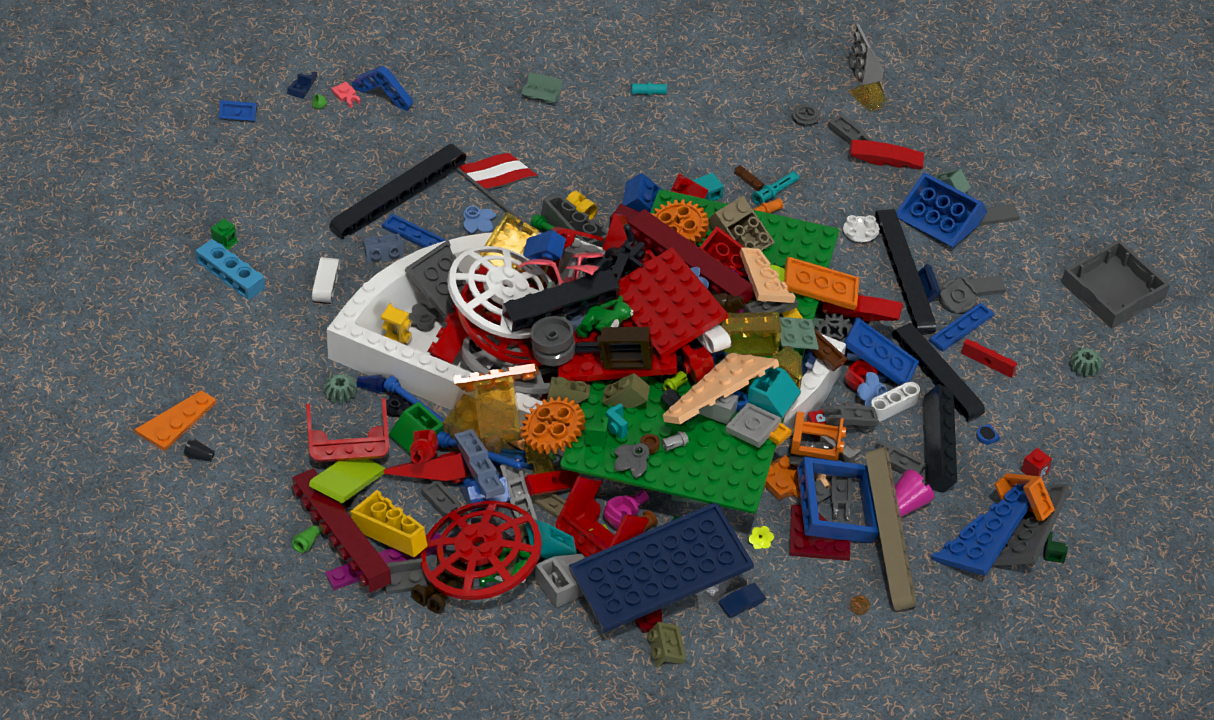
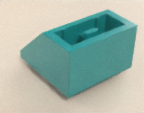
M770 367L765 370V375L757 377L749 387L748 403L783 419L801 394V390L786 370L779 367L775 369Z
M535 520L542 539L540 556L549 559L554 556L574 555L577 553L573 536L545 522ZM526 522L530 545L534 546V532L531 524Z

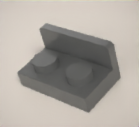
M422 558L386 563L390 568L392 582L385 586L386 595L411 591L417 584L427 587L421 565Z

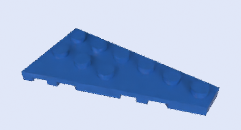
M1015 485L1004 495L1005 498L998 504H992L986 514H980L959 532L957 538L952 542L948 541L945 543L944 548L940 552H934L931 555V559L937 563L986 576L1031 506L1023 488L1025 485Z

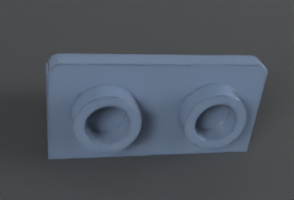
M399 233L362 238L368 263L404 257L403 242Z

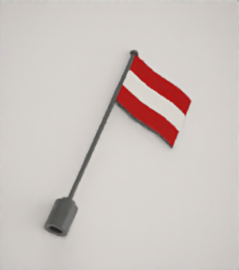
M510 153L499 154L474 163L461 165L455 169L529 230L539 233L487 191L525 179L538 177L537 174Z

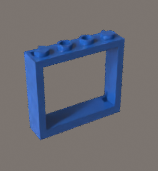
M804 457L797 467L805 535L873 543L880 533L867 465ZM814 473L860 479L866 526L819 520Z

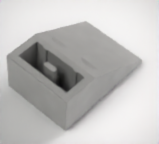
M856 24V31L853 33L854 44L851 46L852 58L849 60L850 66L855 69L857 80L860 79L862 85L882 82L884 69L859 24Z
M584 554L554 556L536 564L535 580L556 608L583 596L569 569V565L586 558Z

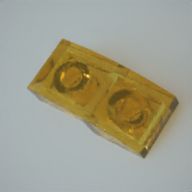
M524 445L527 463L533 464L535 474L554 471L549 454L547 455L545 450L539 453L537 449L533 451L531 446Z

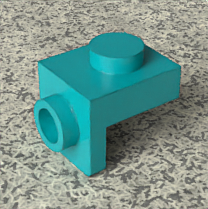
M621 403L609 408L606 412V417H608L609 431L623 439L627 436L628 422L622 418L624 406Z

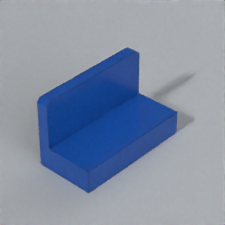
M220 100L219 118L255 121L256 107L259 104Z

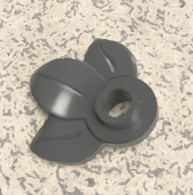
M422 303L413 305L412 313H409V319L412 320L411 325L417 324L421 330L432 329L435 319L440 316L435 307L429 309L427 305Z
M637 443L633 446L624 444L614 450V453L618 456L614 465L615 471L631 469L632 475L636 479L646 471V460L650 455V451L645 444Z

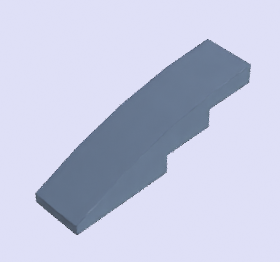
M469 429L454 434L461 454L485 498L488 499L505 493V487L497 476L496 468L488 458V451L474 430Z

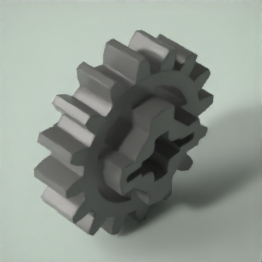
M834 313L833 318H830L828 314L826 315V320L820 318L819 324H815V329L820 334L824 330L825 336L844 342V331L846 330L848 334L852 325H849V319L844 321L843 315L836 318Z

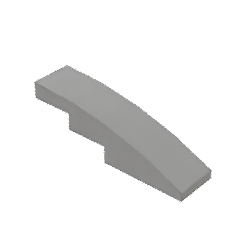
M504 464L500 465L502 474L506 478L511 504L524 509L533 519L538 520L532 497L524 480L523 469H516ZM513 511L515 518L523 516L520 513Z

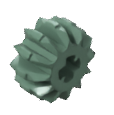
M1086 346L1083 349L1079 347L1073 351L1069 363L1072 366V372L1077 371L1078 376L1082 373L1085 378L1088 374L1093 377L1095 373L1098 374L1101 370L1103 358H1101L1100 352H1095L1094 348L1088 349Z
M340 372L338 375L331 374L330 378H326L324 384L327 400L331 399L333 404L339 401L341 405L343 400L349 403L350 398L354 399L357 391L355 380L353 377H349L348 373L341 375Z

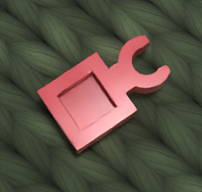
M347 82L332 88V93L341 102L346 100L348 107H353V101L360 104V98L356 96V91Z

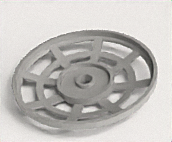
M469 335L463 341L462 357L468 367L475 373L479 372L488 375V372H490V370L483 367L476 360L485 356L492 363L501 367L504 372H508L507 368L520 366L508 362L504 363L482 348V351L471 354L469 349L471 338ZM477 335L484 343H486L480 335ZM486 335L492 342L500 345L501 341L493 337V335ZM529 340L525 345L532 351V342ZM507 346L509 351L522 352L518 346ZM507 355V356H510V357H513V358L522 359V360H530L528 357H516V356ZM548 366L538 369L539 375L534 376L536 383L515 381L512 384H503L502 382L496 385L517 392L545 394L548 393L550 383H544L541 375L549 374L555 370L558 371L559 366Z

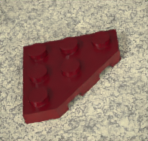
M791 505L789 556L850 561L851 541L805 535L802 506ZM819 513V520L827 521V520Z

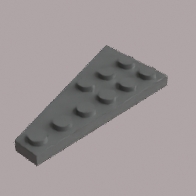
M449 239L407 266L404 270L444 319H446L449 312L453 314L455 311L452 308L454 302L450 296L447 282L449 270L456 259L455 254L453 255ZM457 267L456 273H462ZM456 280L460 294L466 284V280ZM472 339L469 341V349L473 354L482 351Z
M1068 484L1049 485L1046 488L1055 510L1044 521H1037L1034 512L1027 511L993 565H1030L1037 562L1070 491Z

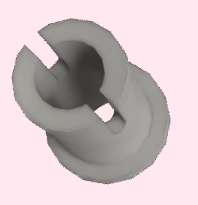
M679 431L674 436L662 439L661 442L664 450L669 451L678 446H686L689 440L685 432Z

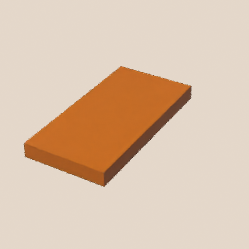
M787 257L784 282L788 286V291L851 310L857 308L859 277Z

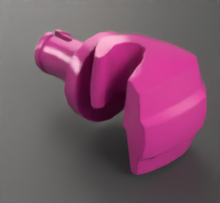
M640 490L632 497L623 495L609 500L604 508V517L607 523L617 530L625 514L636 516L639 512L638 506L649 500L647 492Z

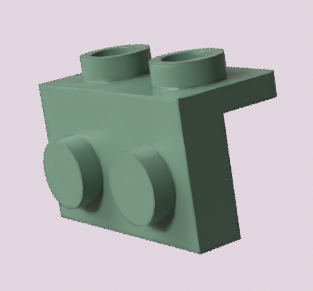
M530 72L527 84L522 89V94L527 95L530 99L540 98L547 103L556 102L561 95L563 80Z

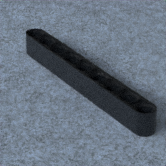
M454 144L445 146L334 217L329 224L330 229L341 239H345L344 237L347 235H352L461 166L466 160V154Z
M876 210L875 218L879 224V232L883 235L884 246L887 247L889 260L893 263L891 265L892 269L898 277L896 280L898 286L902 289L903 300L907 303L908 314H911L912 319L910 320L921 334L935 333V318L896 210Z

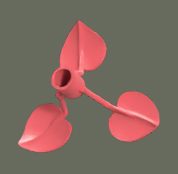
M578 253L572 255V257H579L577 265L566 267V269H574L573 277H564V281L561 279L556 263L551 260H528L521 263L518 269L527 264L551 266L554 268L559 285L565 282L569 283L578 280L579 271L593 275L599 269V266L581 265V261L585 258L598 259L599 257H604V254Z

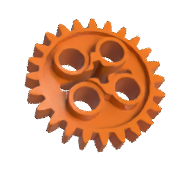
M684 199L681 203L675 200L674 204L667 201V206L660 205L661 210L654 209L655 214L652 215L695 245L696 241L702 242V237H706V232L709 231L707 213H704L703 207L699 208L698 204L692 206V201H689L687 204H685Z
M558 396L556 401L552 397H550L549 402L543 399L542 405L536 403L537 408H530L531 414L524 415L526 420L522 421L524 427L521 430L528 447L531 446L533 451L537 449L539 453L545 450L547 455L550 453V450H553L554 454L557 453L559 448L561 451H564V446L566 445L571 448L572 441L578 442L576 436H582L580 430H585L584 423H586L582 409L579 404L576 405L574 400L569 401L568 397L563 401L560 396Z

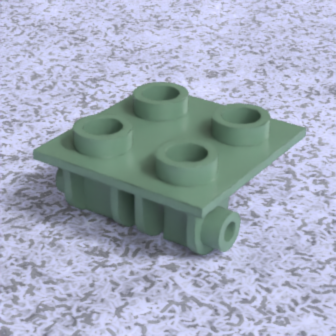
M775 316L782 352L785 355H791L794 348L819 349L812 319Z

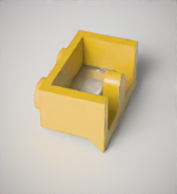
M390 302L381 315V319L385 320L382 329L387 330L384 336L404 345L408 344L412 338V333L409 332L412 320L409 319L408 312L394 308Z

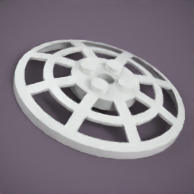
M481 246L466 250L454 260L448 273L447 282L454 304L476 326L501 337L525 339L531 338V328L511 333L502 316L503 306L500 309L487 300L491 298L498 304L503 305V303L509 300H515L527 294L543 291L544 288L538 278L539 275L547 285L551 279L536 264H527L529 267L526 265L521 267L526 270L523 273L513 269L512 263L519 266L521 264L519 261L525 262L529 260L515 251L496 246ZM480 252H495V253L503 254V256H501V255H489V256L482 257V256H480V255L477 254V253H480ZM470 256L476 260L471 265L468 273H456L457 267L464 257ZM489 260H503L504 266L495 267ZM480 264L489 270L486 275L474 274ZM533 278L539 290L529 287L527 279ZM456 280H468L470 291L475 297L469 303H466L459 293ZM474 281L483 282L484 293H479ZM481 304L491 312L500 315V325L484 319L473 309Z

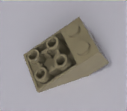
M744 196L718 210L708 219L713 230L718 226L745 248H756L762 251L775 243Z

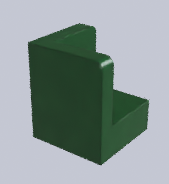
M1050 532L1045 544L1044 560L1064 563L1068 546L1065 543L1052 541L1053 532Z

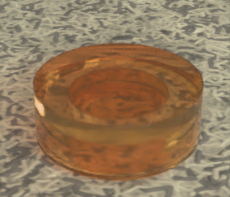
M861 595L854 596L850 601V610L857 615L868 613L871 605L869 599Z

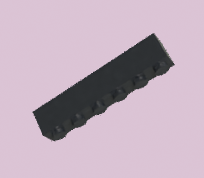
M611 269L599 271L591 276L581 277L569 283L565 282L553 288H546L534 294H527L522 298L509 300L503 303L502 316L511 333L531 327L538 320L545 317H562L618 299L620 285Z
M938 384L924 395L927 485L929 484L932 489L944 493L958 482L954 391Z

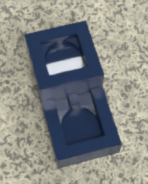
M752 583L719 600V603L729 617L732 618L746 608L749 610L755 608L767 598L756 583Z

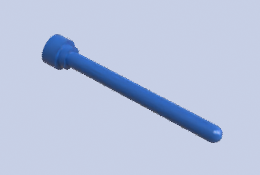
M391 375L385 381L383 388L388 392L399 394L412 405L419 401L444 423L446 431L453 436L460 433L456 427L402 388L396 377Z
M444 431L438 433L439 447L449 448L451 446L459 449L456 440L453 439L450 433ZM488 451V458L490 460L516 469L522 468L520 461Z

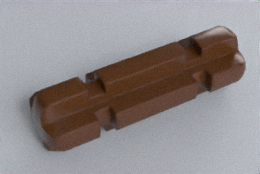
M739 165L734 169V174L738 177L741 176V179L748 185L753 186V189L756 191H760L763 188L764 183L743 166Z

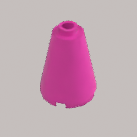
M912 469L905 471L895 484L901 517L930 503L934 499V493L930 485L925 486L922 482L924 478Z

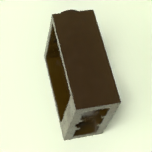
M602 327L601 335H598L597 344L598 347H601L600 361H604L605 369H652L654 351L650 327ZM610 343H640L641 351L611 352Z

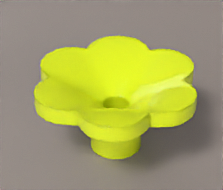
M767 526L754 527L748 539L755 549L769 548L774 535Z

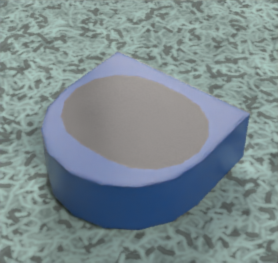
M990 423L980 427L976 434L977 440L986 445L995 443L1000 439V436Z

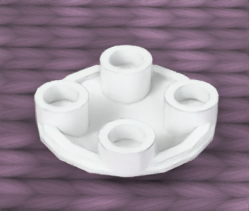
M850 215L847 217L843 227L844 234L849 239L857 242H867L875 239L880 230L876 223V218L871 215L866 217Z

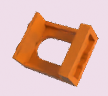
M797 412L791 454L838 461L839 453H843L844 442L841 441V438L845 439L846 427H843L844 419L841 418L838 427L804 421L805 413ZM806 433L830 437L835 440L836 447L826 450L800 446L801 435Z
M1006 473L994 484L1001 500L1005 498L1004 495L1015 484L1025 485L1023 488L1031 505L1028 511L1034 512L1037 521H1044L1055 510L1041 476Z

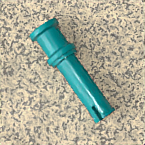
M791 171L773 184H766L760 191L752 193V201L760 206L761 203L774 199L778 192L797 182L799 175L795 171Z

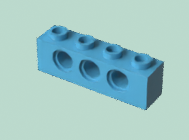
M211 239L195 250L197 263L247 300H250L265 289L264 276L251 268L248 263L240 260L236 254L225 249L221 243Z

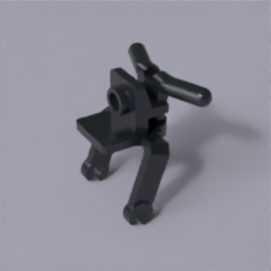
M625 224L623 227L627 239L620 246V249L611 255L616 262L612 273L616 276L617 282L628 275L629 271L633 272L639 267L642 268L644 266L640 261L646 254V244L641 242L635 245V236L629 224Z

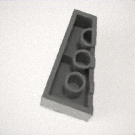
M559 194L543 200L541 215L546 218L547 223L555 227L603 237L604 240L599 241L575 235V238L603 247L608 232L603 229L602 224L599 222L594 223L589 219V215L585 212L577 211L575 205Z

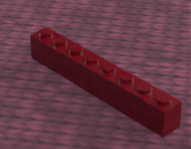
M645 209L628 221L635 240L637 239L646 244L645 247L647 249L650 248L657 255H660L673 247L689 268L699 267V277L707 279L709 283L708 290L711 294L726 293L728 296L730 294L734 297L741 296L745 304L753 298V285Z
M312 468L292 477L293 486H291L293 495L300 498L302 507L310 512L313 522L319 524L322 534L328 536L331 546L337 548L340 558L343 561L346 560L351 573H355L358 576L360 585L362 587L365 586L369 593L392 583L390 568L340 502L309 486L310 480L318 475L315 469Z

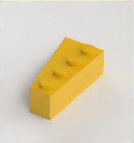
M378 490L350 511L351 518L364 535L415 557L428 546L424 526L410 515L406 516L400 507L396 508L392 501L387 497L384 498Z

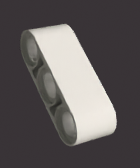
M320 258L313 286L312 301L332 303L331 297L334 295V283L337 282L338 278L337 270H340V259Z
M719 324L696 338L710 353H715L731 346L729 334Z
M907 382L875 397L871 402V407L875 408L878 420H885L916 405L920 387L914 382Z

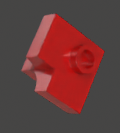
M688 344L681 347L684 358L682 366L686 375L689 374L697 384L714 368L713 357L705 347L692 349Z

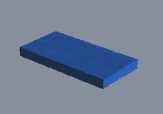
M859 318L854 321L843 342L846 344V348L900 386L910 382L919 363L918 360Z

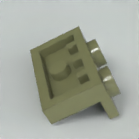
M657 622L648 632V641L650 642L651 656L655 667H660L664 661L683 664L687 659L679 626Z

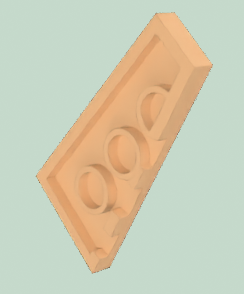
M741 247L739 254L750 283L753 285L757 301L794 303L795 295L788 292V286L785 282L779 280V274L776 270L770 268L771 263L761 250Z

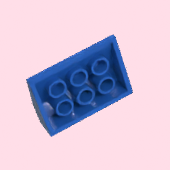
M925 172L896 211L898 219L952 248L972 232L988 212L983 202Z

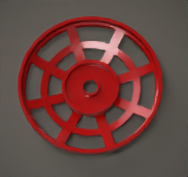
M474 281L477 289L483 287V282ZM529 283V287L539 290L538 287ZM469 285L465 287L461 294L466 303L470 302L466 299L471 293ZM491 298L487 300L492 305L502 309V306ZM481 304L473 309L484 319L500 325V315L493 312L491 315L481 310L483 307ZM458 309L460 322L466 333L480 348L490 355L520 366L528 364L543 365L535 359L533 350L530 351L525 345L529 340L531 341V338L511 339L489 333L475 324V328H470L465 316ZM477 335H480L486 343H484ZM486 335H493L501 341L500 345L498 346L493 343ZM507 346H518L522 352L509 351ZM507 355L516 356V357H528L530 360H522V359L513 358V357H510V356H507Z
M501 501L471 503L448 513L432 527L426 536L428 546L421 551V565L429 583L444 595L462 600L492 598L513 589L532 572L541 555V533L533 517L524 509L514 504ZM487 507L485 511H477L466 514L462 517L460 516V514L473 509ZM496 507L507 508L523 516L512 519L506 514L494 510ZM483 516L479 523L469 525L465 521L472 517ZM491 516L506 521L499 526L489 523ZM451 519L454 521L444 530L439 539L431 540L445 523ZM526 522L531 524L534 532V546L521 543L522 536L518 525ZM458 525L462 529L457 537L446 538L455 526ZM513 528L515 541L504 540L501 532ZM478 542H484L480 546H475ZM454 545L456 552L446 559L443 554V546ZM437 546V555L441 564L431 572L426 561L427 548ZM503 548L512 549L509 555L500 562L497 557L501 554ZM519 550L531 553L525 565L511 577L505 567L515 559ZM460 559L468 565L466 571L453 567L451 564ZM487 563H491L493 565L492 568L482 571H475L476 566L485 565ZM446 569L455 576L465 578L463 589L448 586L439 581L437 577ZM498 572L504 580L500 584L488 588L471 590L473 579L487 577Z

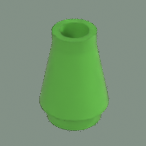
M312 525L295 535L292 541L293 548L299 553L308 552L316 538L320 535V530Z

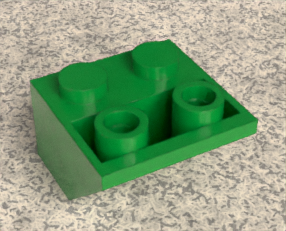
M418 401L403 411L390 431L389 437L411 456L410 447L413 443L414 432L429 429L434 430L436 435H438L440 431H444V423Z

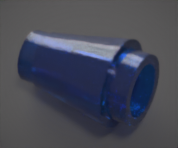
M382 375L358 376L357 387L379 394L380 392H385L386 389L383 388V385L387 379L382 377Z

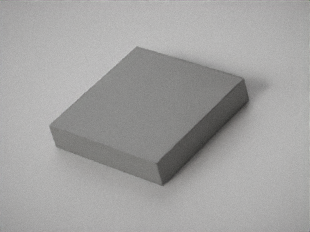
M747 403L728 423L726 432L760 448L770 437V433L779 427L781 417L751 403Z

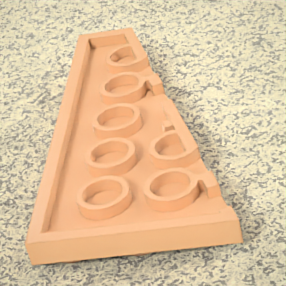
M737 353L726 355L719 364L662 415L664 422L682 424L699 414L700 408L714 405L717 398L721 396L726 398L748 385L751 378L765 375L766 369L770 367L773 369L779 366L778 359Z

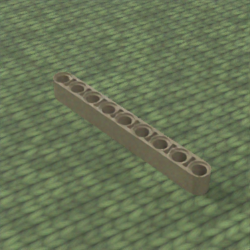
M881 447L868 451L865 455L891 599L894 609L900 611L917 606L890 457L886 447Z

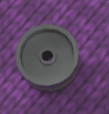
M549 316L533 324L530 330L533 356L538 362L548 366H559L573 358L576 351L574 330L570 321L563 317Z

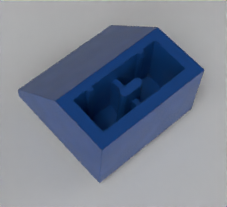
M640 173L626 182L622 205L638 212L645 209L650 213L657 193L662 188L657 186L643 173Z
M497 473L498 478L505 487V493L488 499L485 498L474 477L464 479L463 483L458 484V487L467 505L481 501L506 502L511 499L506 478Z

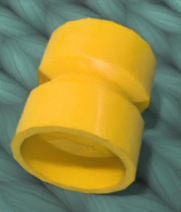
M573 191L566 198V200L576 206L577 211L585 212L589 215L590 220L596 215L598 210L597 204L590 199H586L580 192Z

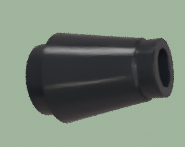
M189 439L185 446L184 454L188 455V458L211 462L215 451L196 439Z

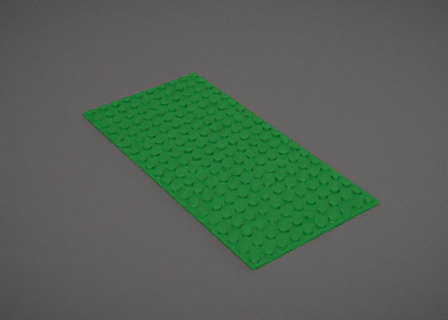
M661 189L657 193L650 213L655 214V208L661 210V204L667 206V201L674 204L675 200L681 203L684 199L685 204L692 201V206L698 204L699 208L703 207L704 213H707V218L709 219L715 212L728 204ZM753 210L775 242L761 251L771 263L770 265H776L785 269L786 259L791 257L829 268L839 235L838 228ZM710 224L708 226L709 231L706 232V237H702V242L696 241V245L699 248L713 231ZM740 275L742 278L750 282L749 278ZM754 291L753 298L746 304L757 301ZM793 293L796 297L795 299L799 302L796 309L803 319H812L813 322L819 300ZM743 309L744 319L739 323H731L727 319L719 323L731 339L730 348L721 351L727 354L737 353L778 359V367L786 370L792 380L796 381L805 349L794 348L791 355H785L782 352L775 316L784 317L782 313L754 323ZM689 374L685 377L688 378V381L677 388L676 392L681 397L695 385V381ZM644 376L640 378L650 386L648 401L634 408L623 407L622 418L628 422L627 436L620 439L608 429L605 447L585 445L586 427L588 424L603 426L606 412L609 408L615 407L602 403L605 387L621 379L589 382V398L583 400L580 407L585 415V430H580L582 436H576L578 442L572 441L571 448L566 446L560 464L562 469L709 504L718 503L722 507L752 514L757 512L777 444L767 439L758 448L727 433V424L698 414L697 418L682 426L664 422L662 415L668 409L660 401L661 396L665 392L663 384L652 376ZM757 376L751 378L749 384L739 390L748 395L749 387ZM679 431L687 434L689 442L686 443V446H678L669 451L664 450L661 442L662 439L674 436ZM645 434L658 436L660 448L656 453L649 455L646 460L647 469L640 477L634 478L631 469L615 471L614 465L618 456L614 453V450L624 444L633 446L640 443L641 437Z

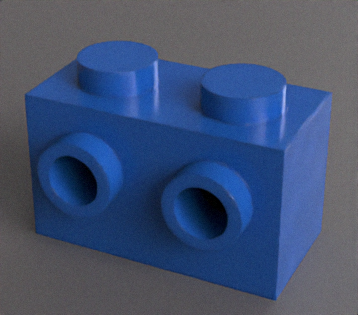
M553 230L529 237L526 241L523 256L529 260L545 259L555 261L561 259L566 238Z

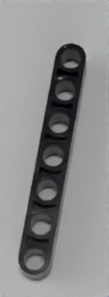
M908 323L892 331L893 339L899 342L898 345L905 352L919 361L918 365L922 368L920 370L927 377H930L934 386L940 384L954 391V408L961 416L963 415L967 419L965 420L966 422L985 413V407L981 400L913 324Z

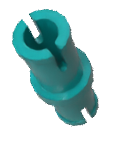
M647 82V84L632 83L631 94H647V96H651V94L666 95L667 84H651V82Z

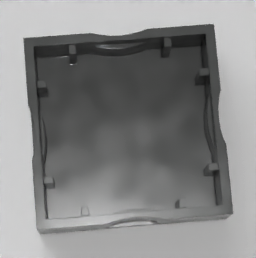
M1120 239L1102 248L1095 255L1084 258L1066 268L1062 278V284L1111 329L1164 300L1170 286L1157 272L1144 264Z

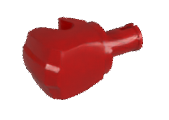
M863 359L857 360L848 368L844 378L847 386L857 393L859 385L866 383V373L873 372L877 375V369Z
M428 429L414 432L413 443L410 447L413 463L417 464L419 462L420 464L431 460L437 455L439 445L434 430Z

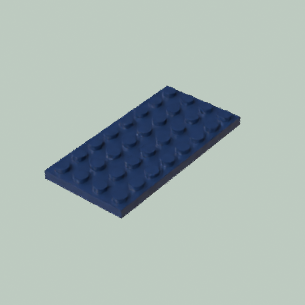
M718 503L710 504L569 565L574 579L604 633L754 568V563Z

